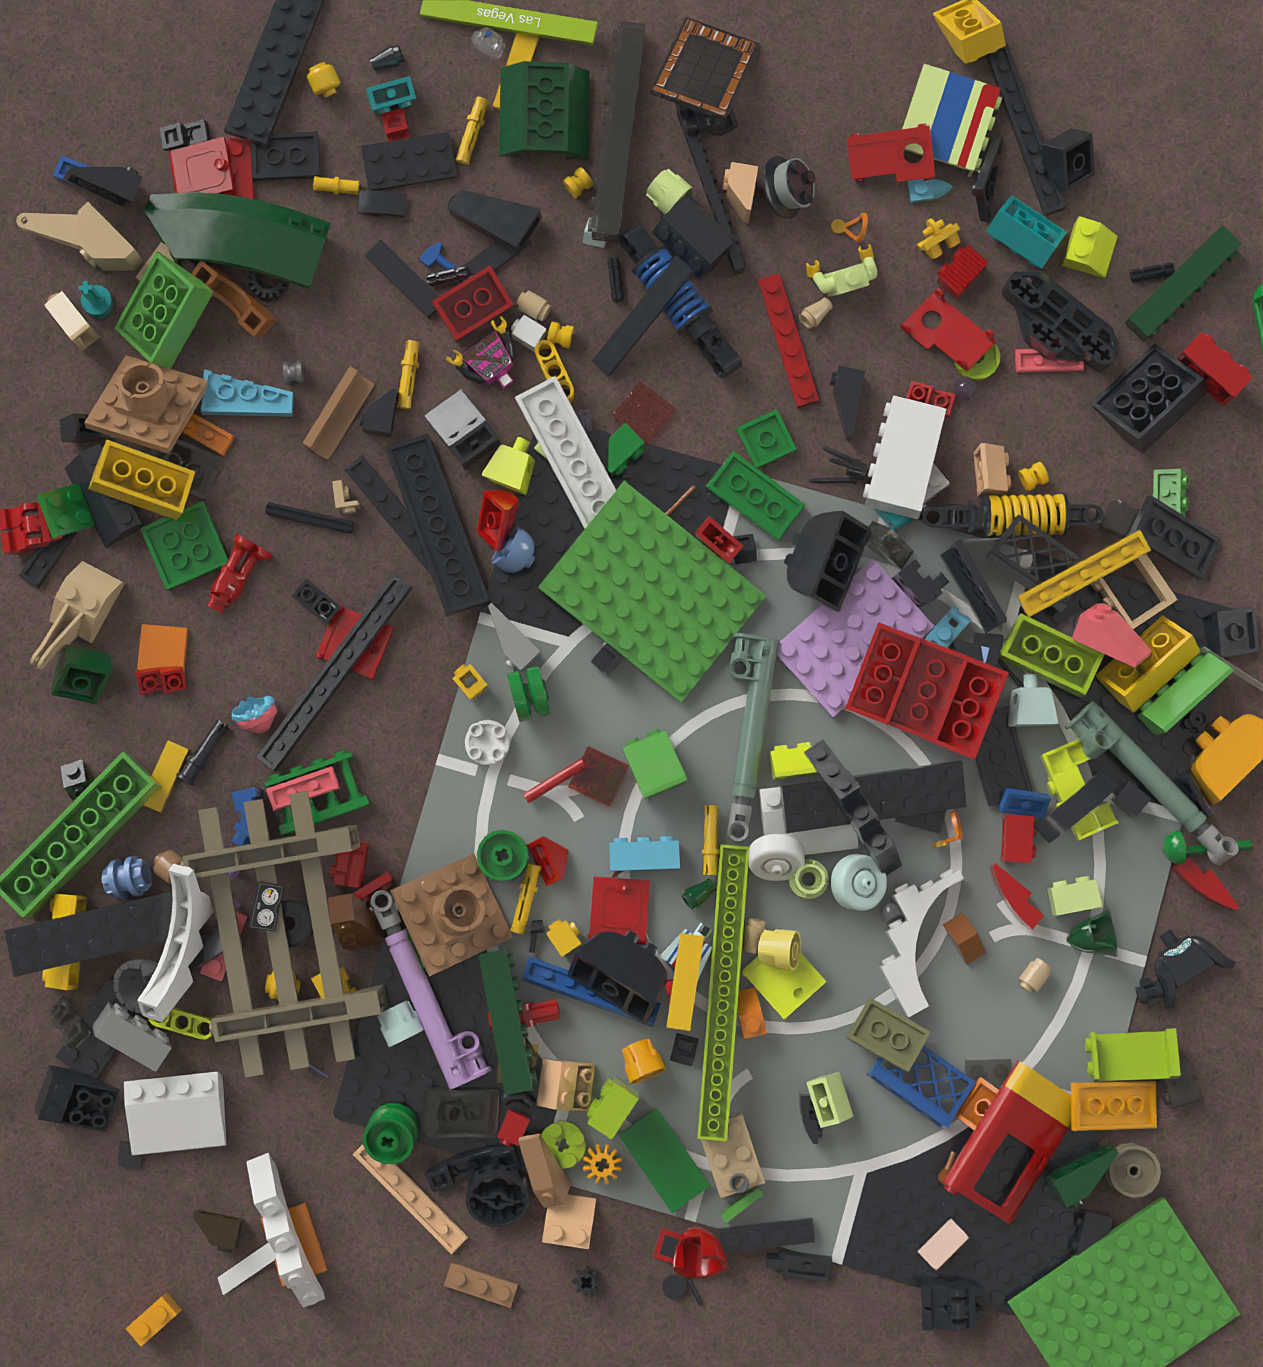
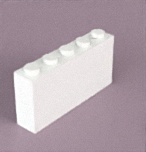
M894 395L891 403H886L883 416H887L886 423H881L878 436L882 437L881 444L876 443L873 456L877 457L876 463H871L868 477H872L870 485H865L863 497L867 498L865 506L914 519L919 518L946 412L945 408Z

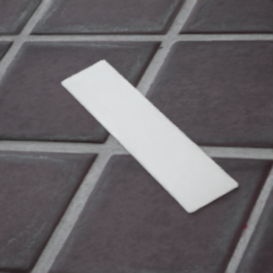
M1206 647L1200 648L1202 653H1211L1234 670L1233 673L1263 691L1262 683Z
M269 1243L218 1277L223 1295L276 1259V1254Z

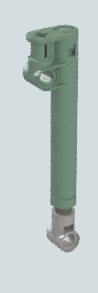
M733 633L736 643L734 652L731 654L729 673L735 680L749 682L734 777L735 785L732 790V796H736L735 804L732 803L727 829V835L732 841L741 842L746 839L749 833L752 806L749 805L750 799H755V787L758 780L779 640L744 633ZM741 663L745 666L746 672L738 675L734 672L733 666ZM740 825L743 827L744 835L741 838H736L732 835L731 830L733 826Z
M1094 700L1088 703L1065 726L1066 730L1071 729L1080 738L1082 750L1087 757L1096 759L1109 749L1154 797L1184 825V828L1189 833L1194 831L1198 835L1197 839L1208 850V857L1214 864L1221 865L1238 853L1239 847L1236 841L1231 837H1224L1212 824L1208 825L1205 822L1207 817L1198 810V807Z

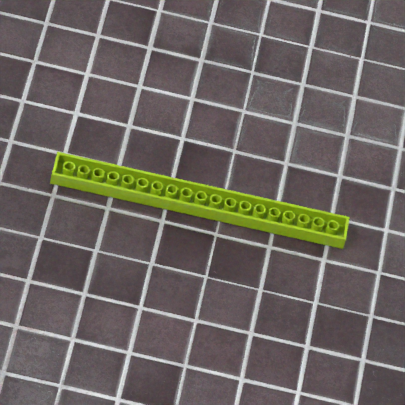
M721 844L697 1136V1139L727 1142L750 848L746 846Z

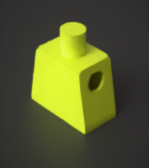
M517 437L513 448L503 444L500 445L484 469L482 476L488 481L526 495L535 460L526 454L530 442Z

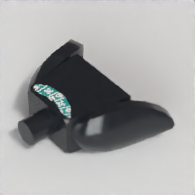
M1171 929L1164 932L1159 937L1167 948L1158 953L1159 958L1155 963V974L1163 990L1165 1009L1174 1007L1176 999L1175 988L1183 985L1213 964L1222 968L1232 969L1236 962L1225 956L1203 937H1190L1187 935L1178 940Z

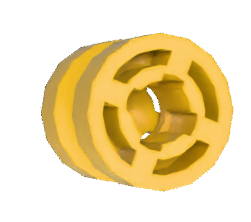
M582 167L575 171L574 176H568L562 180L565 188L575 199L581 195L583 189H589L594 185L590 176Z
M552 321L547 341L552 342L553 345L556 343L561 344L562 347L569 349L574 327L569 325L561 327L559 323Z
M1041 462L1033 464L1032 468H1024L1018 471L1019 478L1026 491L1034 489L1038 484L1043 485L1049 482L1047 471Z

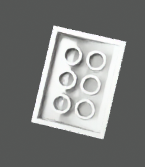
M780 787L760 789L758 791L764 836L770 834L792 836L802 843L805 855L859 848L858 835L851 824L787 834L784 829Z
M219 1072L124 1082L125 1110L133 1156L226 1146L223 1076Z

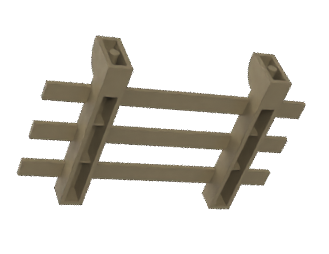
M308 791L289 794L296 836L270 840L263 799L243 802L251 844L225 848L218 808L198 810L205 852L182 856L181 866L193 869L196 878L210 876L234 1013L213 1017L209 1024L210 1034L212 1037L214 1036L215 1042L239 1039L245 1078L264 1074L258 1035L284 1031L290 1069L293 1070L310 1066L303 1027L330 1023L336 1062L355 1059L349 1019L378 1015L389 1007L385 984L344 994L320 856L348 852L360 848L357 825L315 832ZM301 860L325 997L298 1001L282 905H280L275 931L266 930L279 1005L253 1009L229 872L255 868L257 882L263 880L278 884L274 864Z

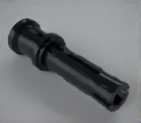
M217 719L194 755L187 757L188 762L181 772H177L176 776L193 786L199 772L205 769V761L229 727Z

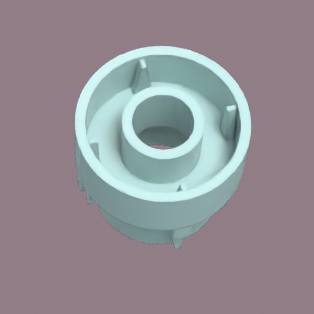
M409 1001L400 1003L377 1016L382 1026L380 1029L388 1047L424 1030L417 1012L413 1010Z

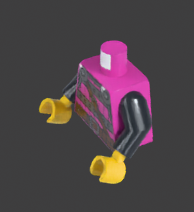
M500 316L502 320L500 326L497 327L494 321H491V325L496 331L492 332L463 355L456 350H452L456 354V359L452 361L447 356L446 360L456 365V369L467 380L478 384L486 383L488 386L497 380L502 388L506 389L514 382L507 371L513 368L512 361L515 359V349L512 337L508 329H506L507 323Z

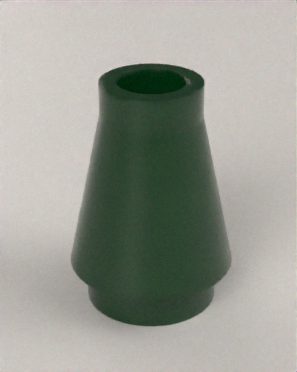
M708 878L685 889V893L681 897L685 904L693 910L694 908H699L717 888L713 881Z

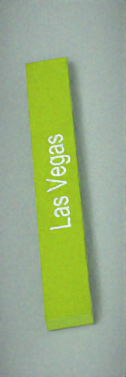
M423 0L420 16L423 18L594 46L598 27L596 21L469 0Z

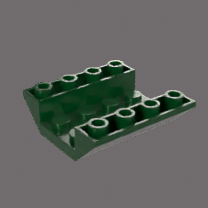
M522 61L500 68L499 157L522 158V152L562 153L566 154V159L588 160L590 71L570 63Z

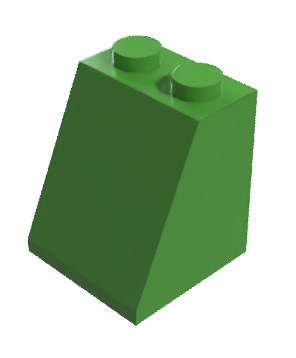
M659 729L647 733L648 738L640 741L638 737L625 742L626 747L623 748L644 800L687 782V777L665 730L662 732Z

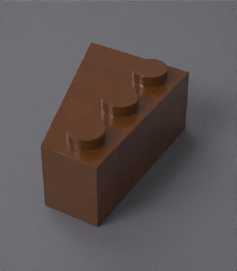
M352 894L328 898L331 926L343 950H357L361 946L386 942L387 932L385 929L382 930L372 907L366 908L365 902Z

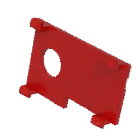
M926 123L918 124V127L867 135L855 133L851 134V137H847L851 180L855 179L856 182L865 181L864 178L895 173L897 182L923 179L925 182L932 181V177H935L930 125L927 126ZM912 143L920 145L923 149L922 159L915 164L907 162L903 156L905 147Z
M938 288L915 310L900 328L927 351L935 345L968 372L996 344L994 340L996 333L991 329H988L986 332L980 329L947 302L943 296L945 292ZM936 312L941 316V324L935 329L924 327L922 318L925 314Z

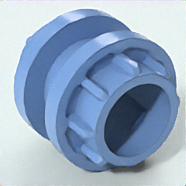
M137 856L127 857L124 863L120 859L112 860L102 872L104 890L109 896L115 897L117 900L127 899L130 893L135 897L144 895L146 890L152 885V872L149 864Z

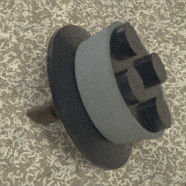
M775 156L770 158L764 167V189L755 191V194L761 198H767L771 208L778 216L783 219H791L799 213L800 208L808 207L813 202L815 174L799 158L787 160L781 156Z

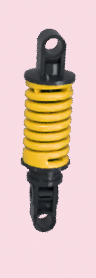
M1066 493L1056 494L1053 497L1047 494L1044 496L1036 495L1035 497L1033 495H1027L1026 497L1024 495L1017 497L1015 495H1010L1009 497L1002 495L1000 498L997 495L984 494L981 502L968 500L967 505L945 504L926 506L922 509L920 518L925 525L931 528L955 529L967 527L968 532L982 530L983 537H988L993 532L997 536H1001L1015 517L1020 514L1049 535L1066 536L1069 526H1095L1100 524L1104 518V512L1101 507L1092 503L1069 504ZM1094 508L1096 516L1094 519L1088 520L1086 517L1087 511ZM936 511L937 519L934 522H928L926 519L928 512ZM1019 521L1014 528L1015 536H1019L1021 531L1024 536L1029 535L1027 525ZM1031 529L1032 534H1037V532Z

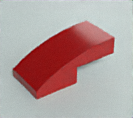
M403 108L381 113L388 141L410 138Z

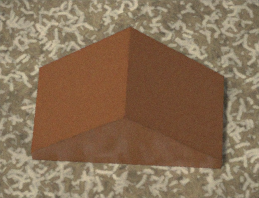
M963 913L942 924L966 965L986 954L978 932Z

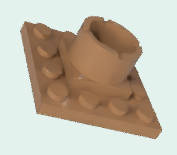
M126 355L84 422L87 429L169 454L209 387L208 380Z
M474 853L390 891L429 976L513 938Z

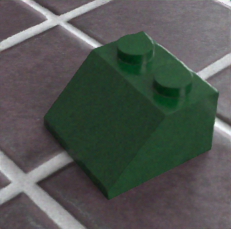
M65 644L57 660L51 695L96 704L112 673L110 653Z

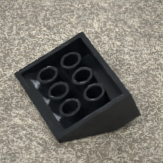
M1154 343L1090 404L1127 443L1143 454L1207 394V390L1202 376Z

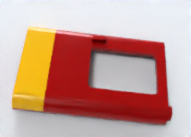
M1017 1060L944 1178L943 1182L946 1184L944 1188L955 1196L961 1193L1008 1224H1011L1071 1126V1095ZM1010 1134L1032 1148L1034 1155L1004 1204L998 1206L974 1191V1186L1004 1137Z

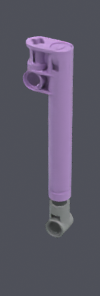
M382 890L375 892L370 900L371 906L382 930L385 929L388 937H385V941L390 947L389 950L449 1089L458 1087L490 1072L492 1067L487 1066L482 1055L483 1049L476 1034L471 1031H463L452 1036L412 941L409 940V934L406 929H401L399 923L402 921L393 903L392 896ZM379 894L385 895L388 899V903L384 908H379L375 904V898ZM468 1035L472 1036L474 1044L470 1048H464L462 1046V1039Z

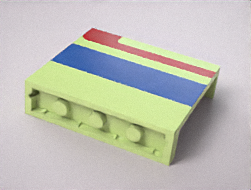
M924 64L903 129L918 127V124L924 123L927 126L930 125L933 159L968 170V177H971L974 171L978 172L982 159L978 157L980 150L985 151L989 138L985 137L987 130H992L995 117H992L994 109H999L1002 97L998 96L1001 88ZM909 144L904 149V151L923 156V149L918 144Z

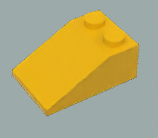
M961 0L933 13L937 24L955 54L965 64L974 62L979 57L988 53H994L999 48L1006 46L1001 21L978 0Z

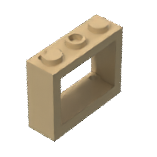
M1147 554L1138 557L1133 562L1160 600V603L1131 621L1103 578L1091 583L1092 588L1096 592L1099 591L1103 596V603L1109 605L1111 610L1118 612L1132 629L1178 600Z

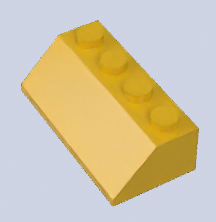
M106 440L88 489L177 520L183 513L195 471Z
M1163 615L1139 636L1152 650L1148 658L1136 667L1114 658L1096 674L1097 679L1117 701L1133 713L1201 652L1193 635Z
M54 894V898L50 901V912H53L52 919L86 911L87 896ZM80 962L43 970L42 979L45 982V987L61 990L78 989Z

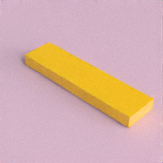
M516 33L506 66L522 61H532L539 37ZM500 85L493 103V109L500 110Z
M680 933L667 1028L690 1031L704 936Z

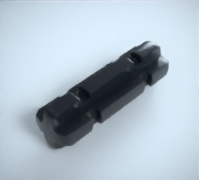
M617 257L609 258L607 263L608 269H610L611 297L613 302H620L624 300L623 290H621L623 286L621 270L619 269L620 261Z
M1169 262L1163 263L1162 266L1158 264L1143 267L1141 270L1140 268L1132 269L1129 274L1131 282H1139L1142 279H1155L1163 275L1164 277L1171 276L1175 270L1173 263Z
M468 265L459 266L458 269L456 267L428 274V284L434 286L458 280L459 278L470 277V268Z

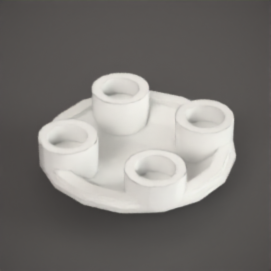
M483 720L470 726L465 738V748L468 756L476 763L482 765L496 764L503 760L509 751L510 737L505 727L500 723L492 720Z

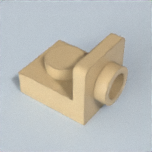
M342 480L332 481L335 506L338 512L342 511V514H353L356 512V509H361L359 501L346 502V500L350 499L349 488L344 486Z

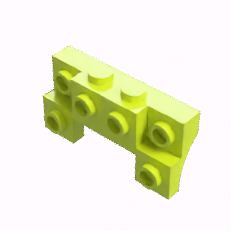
M1079 739L1040 755L1049 776L1047 777L1049 781L1047 782L1048 790L1051 795L1055 794L1058 801L1056 808L1085 785L1077 765L1091 758L1084 754L1082 743ZM1110 802L1095 807L1071 827L1076 841L1119 823L1113 814Z

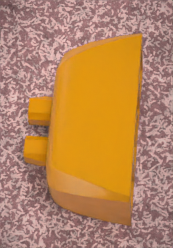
M1244 714L1230 723L1220 716L1210 725L1219 733L1215 739L1204 731L1195 740L1203 751L1192 764V774L1212 806L1221 801L1263 759V719L1255 715Z

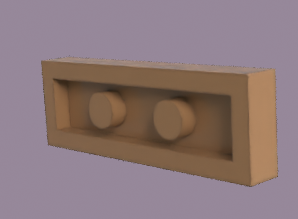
M451 1262L444 1286L511 1308L518 1284Z

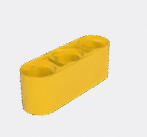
M540 341L535 346V355L547 381L552 378L549 375L550 370H560L561 374L556 378L562 389L570 391L567 399L571 403L574 399L573 385L555 346L550 341ZM546 348L551 350V354L548 357H542L539 354L540 351Z

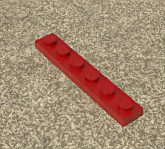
M780 273L758 279L759 288L796 407L799 408L819 401Z

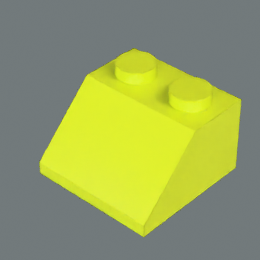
M1079 216L1074 223L1062 266L1105 278L1117 235L1102 223Z
M798 743L797 748L788 749V745L775 746L774 751L769 752L773 780L817 775V771L804 754V751L812 747L811 743Z

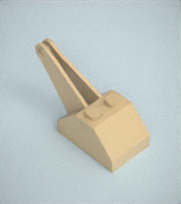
M89 202L78 211V215L21 213L17 217V224L23 231L80 250L79 252L94 268L98 265L103 271H135L144 262L137 251Z
M82 561L65 578L57 592L49 620L54 624L33 654L30 664L33 666L37 664V668L42 670L63 650L65 644L69 645L78 636L92 643L125 583Z

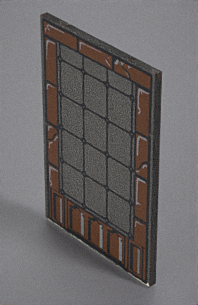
M685 16L649 90V94L726 121L760 43Z

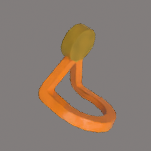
M861 213L858 218L847 223L836 219L831 223L830 229L834 234L844 232L854 241L860 243L866 234L868 215L867 213ZM862 220V228L858 236H855L846 228Z
M956 810L951 812L956 836L932 843L933 848L948 845L947 843L963 838L962 824Z

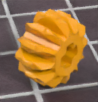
M596 1144L597 1153L589 1148L588 1153L592 1158L588 1156L583 1158V1161L591 1163L583 1166V1170H592L587 1175V1178L591 1179L596 1175V1184L600 1183L601 1177H604L605 1184H609L608 1175L616 1180L617 1175L613 1170L618 1172L622 1170L621 1166L614 1165L622 1162V1158H613L618 1150L614 1149L609 1153V1144L605 1145L604 1151H601L600 1144ZM602 1158H605L609 1166H604L603 1170L599 1169V1164L596 1165V1161L600 1162Z

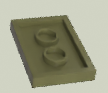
M869 997L846 1039L908 1074L928 1040L931 1031Z

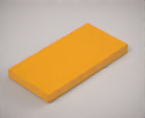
M1156 1081L1071 1082V1130L1157 1128Z

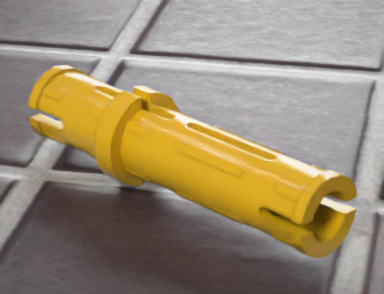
M476 97L471 115L467 116L468 124L457 157L455 158V161L458 163L469 165L480 127L485 122L483 118L489 101L485 98Z
M406 340L404 360L401 361L403 368L396 406L399 409L411 410L416 368H419V362L417 361L420 342Z
M704 805L703 875L713 876L718 875L717 860L718 855H720V850H718L719 806Z
M527 863L523 883H520L519 886L521 892L512 928L510 929L511 932L525 934L534 892L538 890L536 884L541 866Z

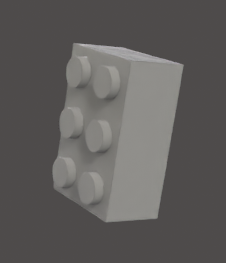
M108 1002L93 1024L95 1037L156 1072L171 1050L169 1038L166 1036L167 1032L156 1026L154 1029L147 1025V1021L139 1015L133 1017L126 1013L128 1010L121 1004L115 1003L113 1005Z

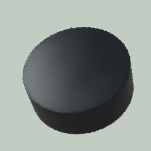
M671 1274L664 1279L662 1290L666 1297L678 1299L685 1293L686 1285L681 1276Z

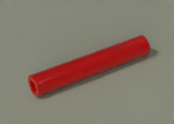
M583 758L573 762L523 793L526 801L531 803L586 769L587 764Z

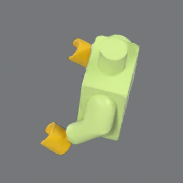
M868 244L869 248L866 250H861V247L858 248L863 263L826 274L820 272L819 261L815 260L814 266L806 263L807 276L813 278L820 291L828 294V297L868 286L869 281L877 277L872 247Z

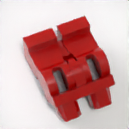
M39 502L24 503L14 508L0 510V531H9L0 534L3 554L21 555L33 551L34 548L47 547L50 542L62 539V536L52 538Z

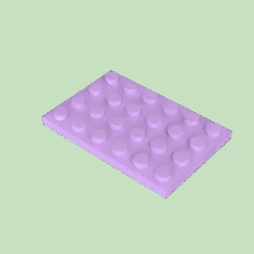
M873 559L853 576L841 610L836 612L822 605L818 607L778 643L777 657L833 718L848 702L878 622L921 638L935 626Z

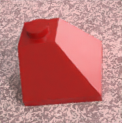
M484 490L476 532L492 548L499 552L502 550L515 520V515L519 508V499L509 490Z

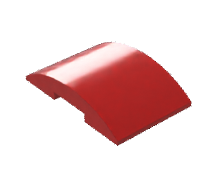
M878 622L845 709L976 759L1009 672L948 647Z

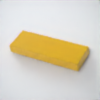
M169 740L167 741L152 774V777L162 786L149 798L144 806L162 813L178 777L176 774L181 771L190 751L189 749Z

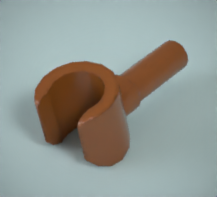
M952 1151L944 1169L938 1174V1180L945 1186L946 1184L943 1180L951 1169L957 1154Z

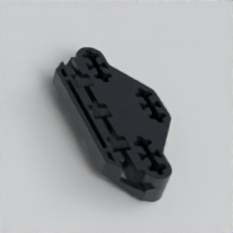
M1013 272L1002 288V295L1015 307L1024 341L1039 352L1041 356L1048 360L1081 361L1097 372L1105 371L1116 359L1118 351L1113 328L1044 272ZM1030 277L1032 282H1028L1025 278ZM1107 340L1110 342V346L1105 343ZM1093 349H1095L1096 351H1095L1094 354L1092 355V354H1091V351H1092Z

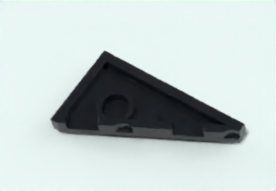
M993 135L983 166L979 167L977 182L973 183L972 195L976 197L980 221L989 222L990 220L987 200L993 201L998 167L993 165L997 154H1001L1002 135Z

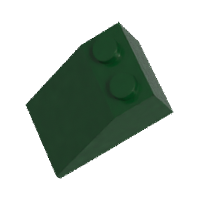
M1106 1144L1046 1175L1045 1178L1057 1201L1065 1207L1070 1206L1071 1208L1083 1204V1199L1090 1195L1119 1154L1117 1149Z

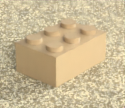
M741 1112L729 1116L727 1142L701 1140L720 1198L736 1193L729 1185L730 1178L734 1174H744L748 1178V1189L765 1183ZM742 1178L736 1186L737 1189L740 1188L745 1179Z

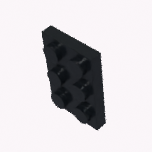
M318 131L272 134L267 147L251 142L253 181L321 177Z

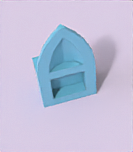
M923 179L907 181L910 203L940 198L953 187L949 183L938 179L925 182Z

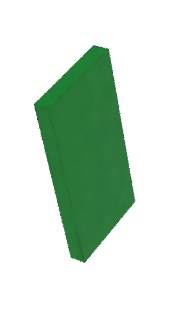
M732 451L706 486V489L778 542L806 506V504L734 451Z
M657 1107L618 1134L671 1213L710 1187V1184Z

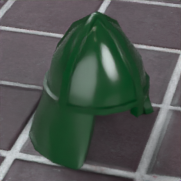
M1109 909L1079 923L1070 931L1066 938L1067 943L1082 952L1118 957L1116 935Z

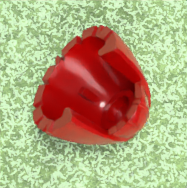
M701 1227L687 1229L682 1234L676 1247L673 1261V1270L676 1274L682 1277L685 1276V1278L694 1279L696 1277L701 1279L718 1275L726 1270L728 1265L725 1251L718 1239L710 1231Z

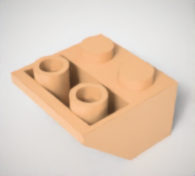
M543 1058L537 1106L555 1110L588 1111L591 1103L595 1064Z

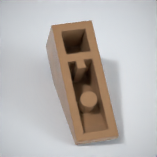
M540 1133L520 1137L518 1141L532 1189L544 1208L564 1204L571 1183Z

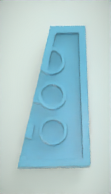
M204 369L203 379L208 380L209 387L202 397V415L293 417V392L267 385H257L248 380L241 381L232 378V376L218 375Z

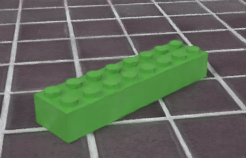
M122 752L0 876V895L22 918L32 919L54 894L99 851L162 785L130 754Z

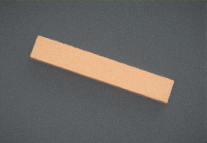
M363 1144L353 1154L451 1254L468 1238L465 1232L397 1164H382L373 1160L367 1154Z

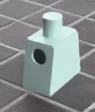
M1037 674L1023 675L1024 688L1014 689L1011 692L1008 727L1052 726L1058 724L1051 688L1038 687Z

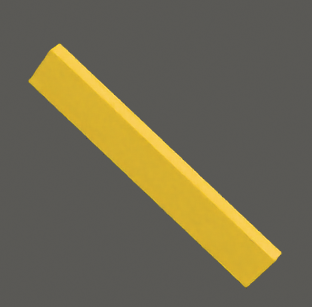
M1138 530L1017 596L1027 617H1030L1148 553L1151 549L1141 530Z

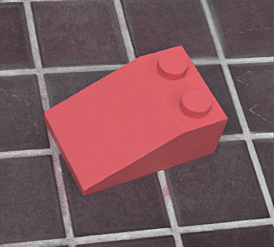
M1103 603L1095 604L1080 615L1072 637L1073 640L1133 667L1138 666L1152 653V650L1121 615L1111 610L1109 605Z

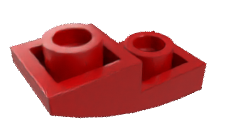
M911 381L906 399L945 408L944 417L950 418L956 401V394L936 390L933 386Z
M181 666L156 667L135 671L140 695L161 690L165 694L187 689L184 670Z

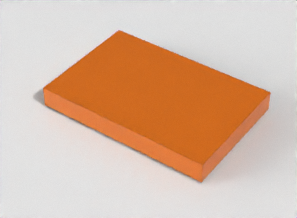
M306 1202L288 1208L297 1236L314 1275L327 1271L328 1268ZM262 1217V1218H261V1222H262V1225H263V1228H264V1231H265L264 1222H263V1217ZM275 1259L274 1262L278 1271L277 1260ZM279 1276L282 1286H285L283 1280Z

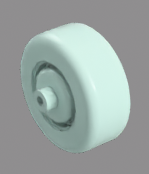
M860 854L848 855L836 864L832 872L831 890L833 896L841 906L847 909L858 911L872 909L882 900L886 891V873L880 872L871 856Z

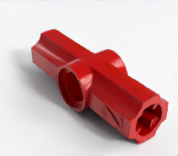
M557 999L538 1003H523L524 1013L520 1015L522 1023L526 1022L527 1028L536 1026L537 1023L560 1019ZM488 1012L489 1025L491 1028V1032H493L490 1013Z

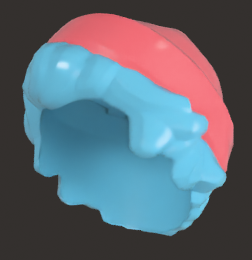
M250 696L246 702L242 700L239 706L234 708L232 719L236 721L241 729L257 734L265 733L270 729L277 713V708L274 704L275 700L271 696L255 699Z

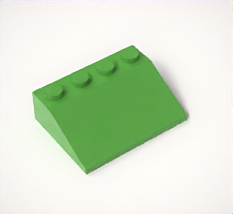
M156 251L115 329L151 364L171 369L210 300L213 291L200 279Z

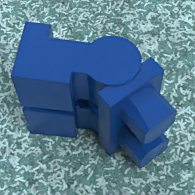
M257 787L232 792L236 812H241L242 815L240 822H236L233 827L238 831L232 842L238 846L251 844L243 802L254 801L263 797L261 788Z

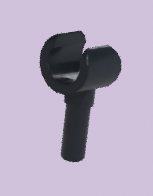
M543 920L531 922V941L529 952L535 953L537 933H544Z

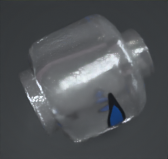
M487 27L481 29L480 32L475 31L471 38L473 53L486 61L498 60L505 49L503 36Z

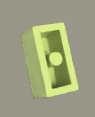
M1089 876L1075 878L1076 883L1067 884L1066 880L1053 882V887L1047 888L1052 915L1057 916L1102 907L1097 879L1090 880Z
M840 1072L820 1076L806 1082L820 1128L838 1124L854 1117Z

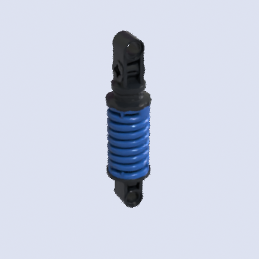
M637 224L620 234L619 242L636 264L632 269V273L639 277L641 283L646 286L648 291L671 263L673 257L666 245L657 247L642 225ZM686 282L663 312L667 313L666 316L671 320L678 335L687 334L691 338L690 342L698 347L702 355L712 366L716 375L720 378H725L742 366L741 358L719 331L717 323L712 322V319H710L709 316L713 312L712 307L704 301L702 296H697L698 290L693 288L692 282Z

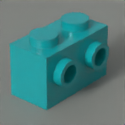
M410 76L365 89L371 112L377 111L378 115L389 112L391 106L398 105L399 109L411 106V101L416 99Z

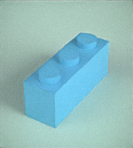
M674 836L660 837V841H651V837H637V842H628V838H614V843H609L610 871L680 869L679 840L674 841Z

